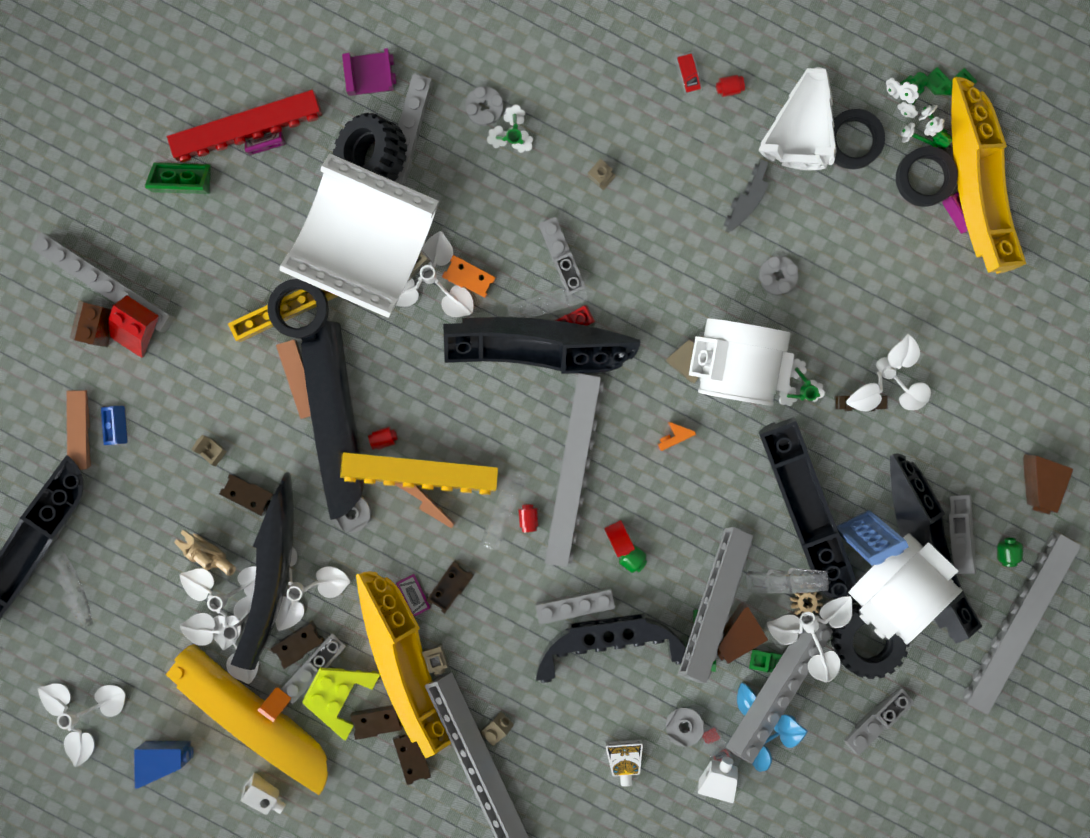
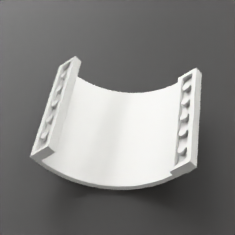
M329 153L321 166L323 177L309 215L291 251L288 252L281 263L279 271L389 318L420 255L439 201Z

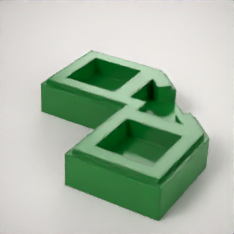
M938 67L935 68L927 76L929 79V83L926 85L927 88L934 95L952 96L953 79L950 81ZM963 68L955 76L965 78L975 84L978 82L966 68Z

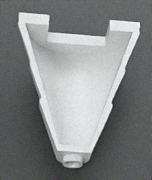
M821 67L807 68L762 140L759 152L772 162L775 159L779 160V162H782V166L799 170L825 169L827 164L832 165L836 156L832 113L833 100L827 70Z

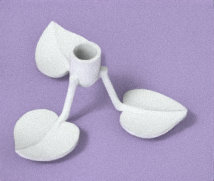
M439 231L431 236L422 248L423 252L431 260L428 263L430 265H425L420 269L421 277L418 278L416 285L413 279L407 282L396 306L408 307L413 305L419 299V293L416 289L419 288L421 282L424 281L427 284L435 282L447 295L442 299L443 311L448 316L456 318L469 316L473 313L474 303L468 290L456 285L452 287L449 293L437 279V273L434 269L436 264L445 266L453 256L452 245L444 233Z
M907 334L901 342L891 349L888 358L883 357L877 361L876 368L878 369L879 386L877 383L864 385L852 394L846 403L860 411H870L876 408L882 400L880 393L883 392V376L886 379L894 378L905 391L899 397V402L904 409L918 410L924 407L931 396L929 386L923 382H918L907 389L896 376V368L900 369L902 366L909 368L918 361L920 349L915 339Z
M293 546L290 567L297 562V552ZM326 566L317 571L316 578L318 581L304 587L299 582H293L292 570L289 568L288 584L290 587L287 590V596H283L275 621L277 630L288 629L301 620L304 615V605L298 602V600L301 599L304 592L318 585V591L322 596L327 598L336 597L350 584L348 576L336 567Z
M256 566L243 569L237 577L238 582L242 586L227 595L219 593L213 596V591L210 589L214 586V578L208 570L202 568L181 573L180 580L187 594L194 600L203 601L208 596V608L211 611H217V613L222 614L213 618L215 620L214 630H223L225 626H234L240 621L234 615L227 617V613L222 610L227 604V598L243 589L248 597L253 598ZM241 625L237 628L238 637L241 632ZM213 633V639L220 645L222 650L232 645V642L225 640L222 634Z
M246 596L236 603L233 612L241 620L234 626L227 625L223 630H214L215 620L209 614L198 613L180 624V629L184 636L196 645L210 644L214 633L222 634V637L227 641H231L235 649H237L238 645L235 641L238 637L237 628L243 622L247 623L253 598ZM232 654L226 663L227 671L234 678L250 684L257 674L259 661L254 670L242 669L230 665L234 656Z
M850 596L841 597L826 603L820 610L821 618L815 616L812 612L803 613L800 619L795 615H784L767 622L768 629L774 639L784 645L795 643L798 640V634L803 632V628L807 633H811L820 655H815L809 660V673L817 680L825 683L830 682L838 675L841 661L834 651L823 652L815 632L819 628L818 622L823 624L829 622L833 628L846 626L851 621L853 615L852 598Z
M55 683L38 688L40 699L46 710L50 714L58 716V726L62 729L68 728V731H76L69 733L64 740L65 751L74 767L86 762L95 748V741L90 733H82L81 729L73 727L79 722V716L99 707L103 715L108 717L116 716L122 711L126 697L125 691L119 686L106 685L99 688L95 693L97 705L76 713L75 711H68L69 707L67 704L71 701V693L65 685Z

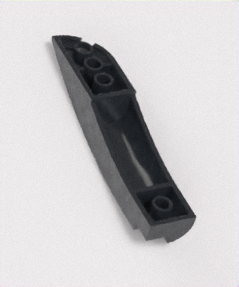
M477 317L462 318V323L443 324L445 363L508 362L544 367L561 371V374L600 373L618 369L628 359L632 360L637 354L641 343L640 339L616 332L545 319Z
M326 321L318 333L307 338H301V349L322 483L330 520H334L349 513L358 500H360L364 489V480L356 479V482H345L344 478H340L342 454H361L350 395L341 325L338 322Z
M792 417L779 423L773 422L759 431V435L813 578L819 589L826 596L833 599L850 596L852 603H856L857 601L849 594V591L855 586L857 581L797 421Z
M898 453L891 455V487L900 536L905 537L910 533L923 547L929 542L952 564L942 517L945 513L929 483L916 464L906 460V456ZM955 574L951 579L954 581L953 583L962 589ZM964 591L934 619L939 629L947 627L948 634L955 644L969 639L983 627Z
M68 455L64 457L19 518V522L0 550V620L35 573L81 501L84 489L82 473L75 461Z
M288 471L282 477L252 546L256 548V575L253 599L244 632L230 664L242 669L254 670L275 624L287 584L294 531L293 491L291 474Z

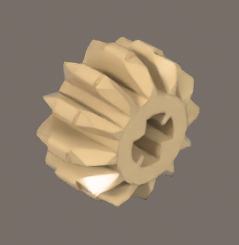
M807 585L806 590H804L803 586H799L800 593L796 590L793 591L796 598L790 597V600L795 602L790 607L796 609L794 612L796 615L812 611L819 614L820 611L816 607H822L823 603L817 602L822 599V595H816L818 593L816 588L811 591V586ZM804 598H806L810 602L808 606L804 604Z

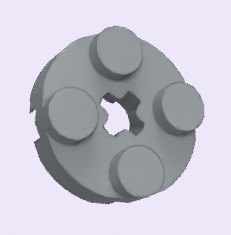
M476 87L467 96L465 102L468 117L479 126L494 124L503 114L502 97L491 87ZM488 102L487 105L490 108L481 111L480 103Z
M783 256L770 258L764 262L759 271L762 287L773 295L789 292L795 287L798 280L797 266L793 261ZM780 270L784 277L777 281L775 280L776 276L773 274Z
M362 497L352 508V510L357 512L354 519L346 514L333 520L339 529L354 533L367 526L371 519V508Z
M681 707L668 716L666 732L674 744L681 747L691 746L702 738L704 734V720L696 710ZM688 722L690 730L682 732L680 724Z

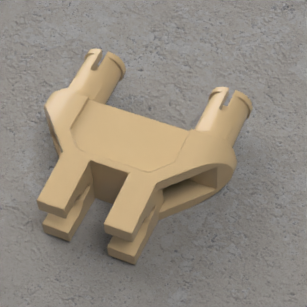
M182 530L181 534L185 536L187 543L178 539L174 543L183 551L186 558L191 562H197L205 570H210L213 567L221 569L228 576L234 574L236 567L226 559L224 552L200 535L195 533L192 535L188 531Z

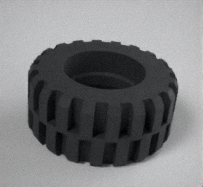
M363 113L360 116H355L338 133L340 135L335 140L334 144L336 146L333 149V155L387 179L396 181L399 177V172H402L404 168L403 163L407 159L405 152H407L406 138L402 130L393 122L374 113ZM375 142L374 153L365 164L367 150Z
M854 604L852 605L853 615L851 621L846 626L832 629L833 639L831 640V645L834 647V652L839 656L841 664L859 677H867L868 679H874L875 677L883 678L886 673H894V668L896 666L900 667L903 664L901 659L907 657L906 647H909L910 643L906 645L900 636L894 634L889 640H886L885 647L878 655L870 658L858 655L853 648V638L856 631L866 623L859 617L861 615L859 610L862 606Z

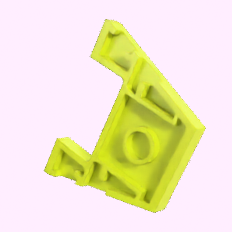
M320 667L302 702L346 741L354 725L352 722L337 717L355 683L373 690L380 674L377 671H348Z

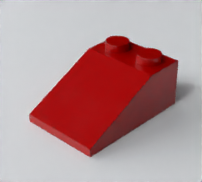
M126 295L112 307L108 319L110 338L143 358L159 316Z

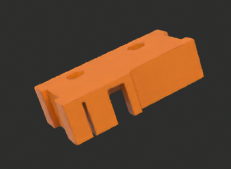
M453 255L450 260L451 264L448 270L444 271L442 278L486 298L490 285L495 282L497 277ZM461 264L464 265L463 269H460Z

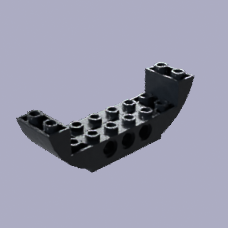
M644 613L570 623L568 628L560 632L545 648L538 664L536 681L548 683L556 678L553 655L565 657L571 652H576L577 655L586 654L587 650L595 649V652L606 651L607 647L623 649L629 644L638 647L644 646L645 642L653 641V644L664 643V640L667 639L671 662H675L678 665L682 663L686 648L671 629L656 620L645 617ZM625 629H631L632 633L629 635L623 634V631ZM607 631L613 632V635L609 638L604 637V633ZM587 634L594 636L592 640H586L584 637Z

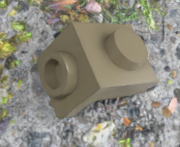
M201 435L191 449L215 467L227 452L214 439L205 435Z
M500 712L480 733L494 746L509 733L514 724Z

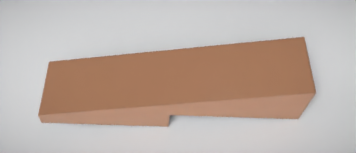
M291 340L277 344L276 347L300 419L310 417L304 365L297 340Z
M87 390L66 391L67 455L75 461L80 470H84L91 466Z
M395 483L396 486L422 501L419 507L420 510L450 528L454 526L455 522L418 485H414V488L403 487V484Z

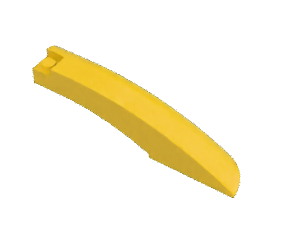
M955 77L953 78L951 125L953 157L958 173L957 186L960 202L976 257H983L988 273L996 272V274H1000L1026 264L1014 228L1007 195L1004 148L1007 145L996 112L987 95L973 87L975 83L965 78Z
M377 572L359 573L356 575L359 599L367 635L379 673L412 743L417 741L425 758H428L450 745L451 741L425 688V685L431 682L432 679L422 654L423 650L418 633L420 627L401 591L389 578H383L377 575Z
M196 644L185 648L174 659L176 662L166 673V676L178 685L176 687L258 755L318 795L321 794L328 778L327 758L324 750L313 737L283 713L274 722L261 714L258 709L265 701L231 676Z

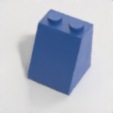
M145 741L134 749L135 789L141 788L185 766L193 758L194 754L191 741Z

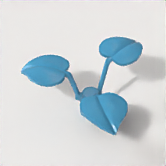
M742 682L737 693V705L745 716L757 696L747 684ZM785 714L781 716L774 727L777 733L768 737L765 744L780 735L783 745L792 748L804 739L808 730L803 728L792 715ZM765 744L752 763L759 772L768 770L772 763L771 753L765 747Z

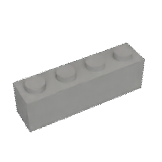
M610 587L537 602L535 605L539 625L615 609Z

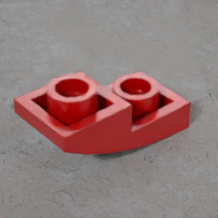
M587 305L555 320L585 326L595 322Z
M621 520L604 528L617 557L628 555L631 551L635 550Z

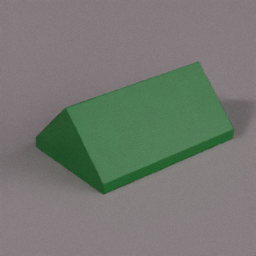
M153 162L145 188L156 193L210 194L211 166L210 164Z

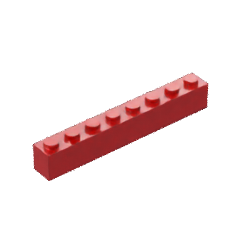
M312 89L166 137L173 158L180 162H187L191 160V157L197 155L199 157L206 156L212 150H225L228 148V145L234 143L235 145H241L250 138L259 139L269 132L274 134L281 132L282 128L288 126L290 128L297 127L303 121H316L323 114L317 95Z

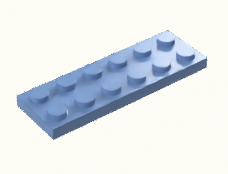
M870 510L836 526L840 536L871 565L882 564L886 558L892 555H900L905 549L909 548L903 537Z

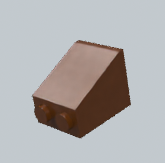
M79 301L70 338L91 345L108 347L110 340L108 319L112 309Z
M1024 455L1023 465L1027 505L1033 506V511L1042 514L1058 513L1073 468L1039 456Z
M744 602L739 604L726 623L723 630V639L717 649V655L721 661L726 660L728 664L768 641L751 610Z

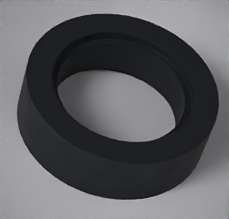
M849 109L834 118L835 164L845 169H860L872 163L880 155L885 144V131L882 123L874 114L863 109ZM850 121H857L868 127L873 141L871 149L866 155L850 157L839 149L836 136L841 125Z
M925 146L915 149L905 156L898 165L896 186L899 193L906 201L916 206L928 207L938 204L946 199L956 186L958 173L955 162L948 153L937 147ZM931 159L941 166L944 173V182L937 193L923 195L912 188L908 174L911 165L916 160Z
M300 279L287 280L278 285L268 301V316L272 325L280 333L293 338H307L315 335L323 328L329 314L328 301L323 291ZM295 290L309 292L317 305L315 318L310 324L302 328H293L286 324L280 313V305L283 298Z

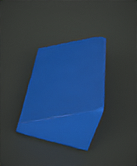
M101 407L104 445L126 444L125 407Z

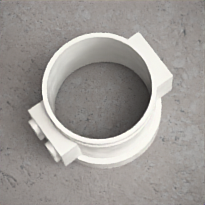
M707 318L704 337H695L689 375L700 377L701 382L698 393L773 406L776 390L787 392L790 384L794 354L787 351L791 333L761 326Z
M910 533L903 537L909 548L905 549L900 555H892L886 558L882 564L874 565L849 591V594L862 606L859 610L861 613L859 617L867 625L872 623L876 627L874 632L882 640L885 637L889 640L896 634L904 640L906 645L963 591L951 579L958 570L929 542L923 547Z

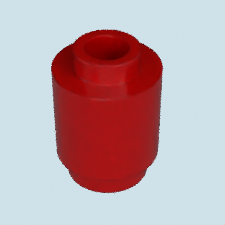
M732 75L719 78V82L716 83L717 94H721L722 97L741 94V91H745L743 76Z
M389 426L373 431L372 434L368 435V439L373 450H380L395 445V440H398L396 430L391 429Z
M533 504L522 505V508L518 509L519 525L522 528V532L537 531L539 526L538 508L534 507Z

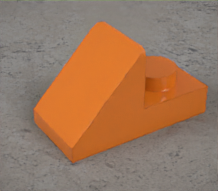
M668 422L674 436L671 437L668 434L660 438V443L657 445L659 450L663 451L695 436L696 433L693 430Z
M276 687L258 711L274 722L290 703L291 697Z

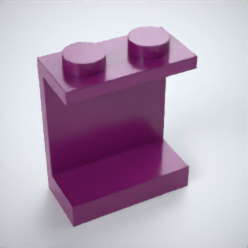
M384 48V53L359 56L342 53L346 92L349 96L394 91L397 79L396 73H392V66L395 65L394 55L390 54L388 48Z

